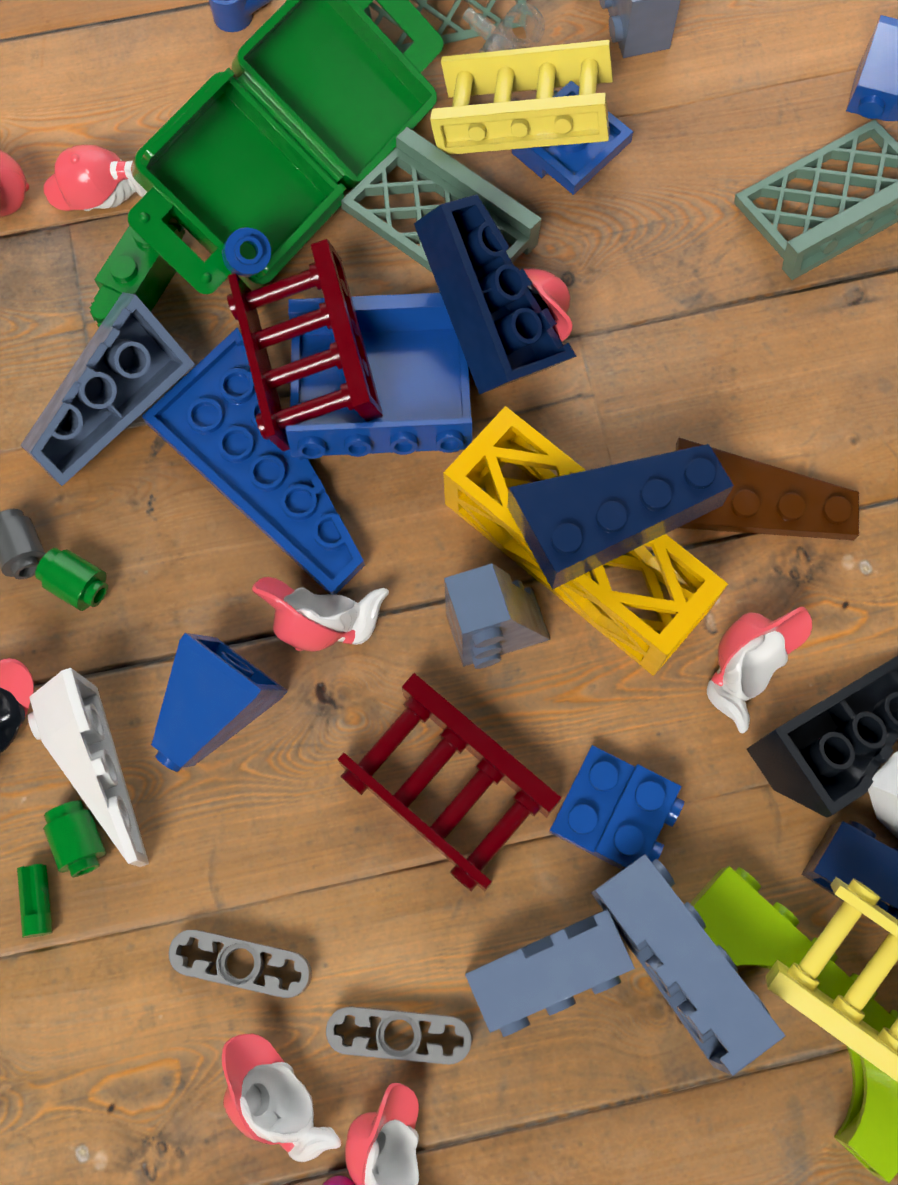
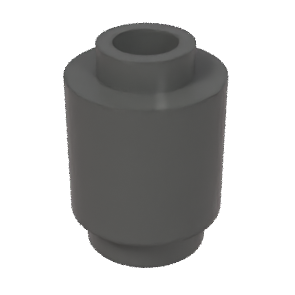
M19 509L1 511L0 569L5 576L15 577L16 579L30 578L35 575L40 560L46 554L33 522L29 517L24 516V513Z

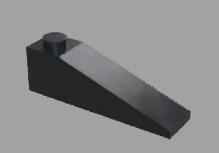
M898 656L779 726L747 748V751L774 791L826 818L834 815L868 791L874 782L872 780L880 765L888 760L894 751L892 747L898 739Z

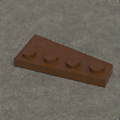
M678 438L676 451L703 444ZM712 448L734 486L723 506L678 527L684 529L854 541L859 536V492Z

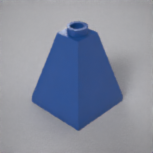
M184 633L179 640L151 744L158 750V753L155 755L156 759L175 772H179L184 767L195 766L281 700L288 690L218 638Z

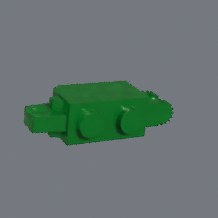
M168 212L161 220L182 240L186 230ZM130 225L94 279L100 290L94 297L95 301L91 302L92 306L89 308L91 309L90 314L94 321L96 320L98 323V327H100L122 292L136 294L151 312L177 272Z

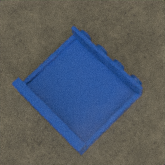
M441 294L352 296L383 417L366 422L355 409L349 410L348 407L296 425L286 426L291 457H304L308 459L329 455L361 457L374 453L407 455L419 451L452 453L466 449L472 442L469 368ZM289 299V320L320 309L319 304L325 302V299ZM327 326L292 338L291 362L330 349V343L336 342L333 330H329ZM335 366L291 382L290 407L340 390V385L346 383L343 369L339 370Z

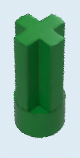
M33 864L31 866L18 867L17 876L22 938L52 934L47 865Z

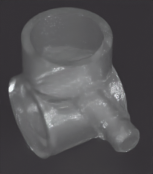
M526 3L513 6L497 26L471 7H468L462 16L470 25V28L486 40L479 53L532 48L541 40L545 30V22L541 12L533 5ZM512 23L519 24L524 28L527 36L526 39H520L513 33Z

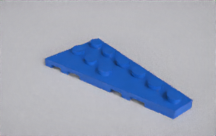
M236 328L143 414L142 418L152 430L322 588L333 596L365 566L364 560L308 458L291 457L290 449L282 451L269 439L265 440L262 437L256 422V414L261 413L243 337L239 329Z

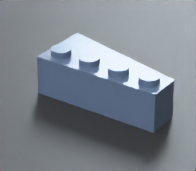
M122 292L20 446L51 478L63 486L186 374L195 363L136 294Z
M645 854L592 891L591 894L603 911L608 909L619 934L713 1068L734 1076L786 1035L772 1019L760 998L748 988L738 975V969L730 956L721 946H716L704 931L706 925L696 909L689 902L683 904L671 887L675 885V882L665 866L658 859L651 862Z

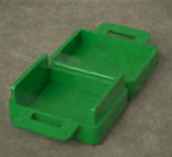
M287 0L240 47L233 59L232 70L227 68L224 72L214 74L137 151L131 165V173L133 178L147 193L129 211L128 223L196 291L201 294H211L228 278V275L233 274L226 268L223 262V245L234 231L245 227L257 229L266 236L271 247V257L267 266L258 274L252 277L240 278L251 290L266 286L340 208L341 200L344 198V190L354 189L396 148V137L406 127L413 130L435 106L437 101L436 91L421 72L442 51L443 39L409 0H376L414 42L404 53L392 43L364 12L373 0ZM168 212L211 253L205 262L161 220ZM243 243L240 246V254L243 258L248 260L255 258L256 251L252 245Z

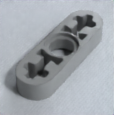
M183 931L172 940L169 947V961L172 967L182 975L281 998H291L300 995L308 988L312 978V970L308 960L297 952L205 931ZM194 938L199 939L198 948L209 952H217V942L223 943L224 947L219 952L216 961L217 974L210 973V969L214 965V962L195 960L192 967L187 966L188 957L181 955L183 945H192ZM240 948L248 950L254 958L252 972L242 979L232 976L227 967L230 954ZM264 953L272 955L267 964L270 966L286 967L288 959L295 961L294 970L301 972L300 982H291L289 988L285 989L282 988L283 980L280 977L265 975V985L258 984L257 980L264 970Z
M349 1006L334 1012L326 1026V1037L330 1046L341 1054L450 1065L460 1062L467 1056L472 1041L471 1032L467 1024L458 1017ZM347 1015L355 1016V1025L371 1028V1016L381 1017L376 1030L378 1049L368 1048L371 1039L368 1036H357L353 1039L352 1045L344 1044V1035L336 1033L337 1024L345 1023ZM394 1020H404L413 1029V1042L404 1050L392 1049L385 1040L386 1027ZM420 1021L431 1022L428 1033L442 1034L445 1030V1025L455 1026V1034L464 1038L463 1046H455L453 1054L447 1055L443 1053V1045L427 1042L428 1054L418 1053L417 1049L422 1040Z

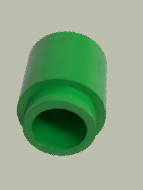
M58 548L49 550L42 557L36 568L35 577L42 582L43 589L80 611L86 610L90 606L96 607L99 605L108 591L106 572L67 549L63 551Z
M77 800L64 803L44 814L47 824L43 830L60 873L70 871L72 877H79L100 867L98 860L106 855V851L92 813L89 809H84L82 801Z

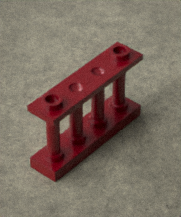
M328 239L310 245L315 262L309 264V270L258 289L251 290L236 273L228 275L232 293L227 295V301L231 313L239 321L261 412L256 414L257 426L262 437L265 440L269 439L282 451L290 449L286 435V426L296 425L348 407L349 410L355 409L366 422L383 417L343 263ZM313 287H317L318 290L322 289L325 302L319 304L320 309L262 329L257 308ZM327 326L329 330H333L336 342L330 343V349L275 369L271 368L267 347ZM335 366L339 370L343 369L346 383L340 385V390L283 410L281 409L276 387Z
M413 673L402 686L403 696L408 699L403 704L406 709L358 764L344 752L337 759L345 769L340 777L360 795H363L367 789L452 862L455 866L451 869L450 874L472 892L478 885L482 890L486 891L492 884V881L482 873L484 868L529 815L535 816L540 812L547 818L559 804L562 797L419 676ZM430 718L443 729L439 735L442 740L397 792L392 795L372 776L420 721L425 723ZM466 749L479 760L476 765L478 771L429 827L408 807L456 752L461 754ZM503 780L516 791L512 797L515 802L466 859L447 843L445 838L491 784L498 785Z

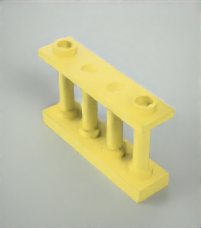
M609 40L442 56L441 65L448 98L453 97L452 107L432 109L430 121L436 147L448 155L609 141L606 93H596L597 84L613 82ZM570 81L579 86V95L553 97L554 88L564 87ZM537 90L536 99L511 101L512 92ZM495 93L493 103L469 105L470 96Z
M835 877L830 886L834 894L844 900V902L799 965L793 963L788 968L779 960L774 963L766 975L767 989L898 1082V1018L890 1029L883 1027L880 1033L862 1020L865 1017V1013L862 1011L898 961V919L876 905L881 897L854 878L847 885ZM864 914L890 933L845 996L838 995L833 1000L817 988L820 984L817 977L858 919Z

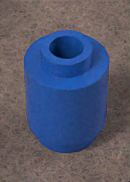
M249 227L234 231L228 237L222 249V258L226 268L231 273H236L239 277H252L258 274L267 266L271 257V247L266 236L259 230ZM249 243L254 247L256 251L254 259L248 260L242 257L240 254L241 244Z

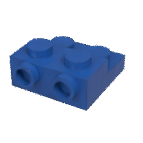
M570 81L559 92L555 90L553 97L579 95V86ZM608 111L609 141L512 149V154L541 179L548 173L574 195L631 143L633 131Z
M592 745L549 833L621 870L645 854L653 862L655 859H659L664 844L656 841L663 825L666 824L673 827L683 808L685 801L677 797L682 786L639 764L633 766Z

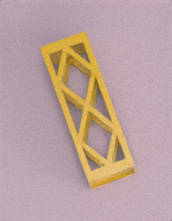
M505 406L443 472L445 504L651 675L655 676L712 609L728 583L667 534H664L626 553L628 556L621 555L603 564L642 571L651 597L612 591L603 565L592 570L595 581L592 580L590 572H587L552 590L507 507L509 487L531 482L505 478L501 468L506 463H513L535 481L557 477L551 470H556L558 477L586 470ZM645 546L652 547L655 556ZM658 580L667 587L671 600L664 599ZM627 607L656 611L660 621L639 618ZM670 614H675V617L672 619Z

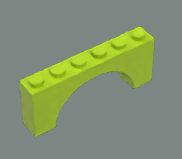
M730 866L720 869L690 903L703 919L706 925L704 931L716 946L719 945L726 951L736 966L751 965L771 969L774 963L779 960L790 968L793 963L800 964L817 940L814 937L810 941L796 928L800 922L785 906L778 902L772 906L758 893L761 885L754 877L740 867L736 871ZM836 953L833 954L817 977L820 981L817 988L833 1000L838 995L844 997L859 976L852 973L849 977L835 964L838 959ZM875 991L862 1010L865 1013V1017L862 1020L880 1033L883 1027L890 1029L898 1018V1011L892 1009L888 1013L874 1000L878 995ZM847 1046L852 1066V1096L846 1118L834 1138L870 1173L890 1183L898 1173V1082Z

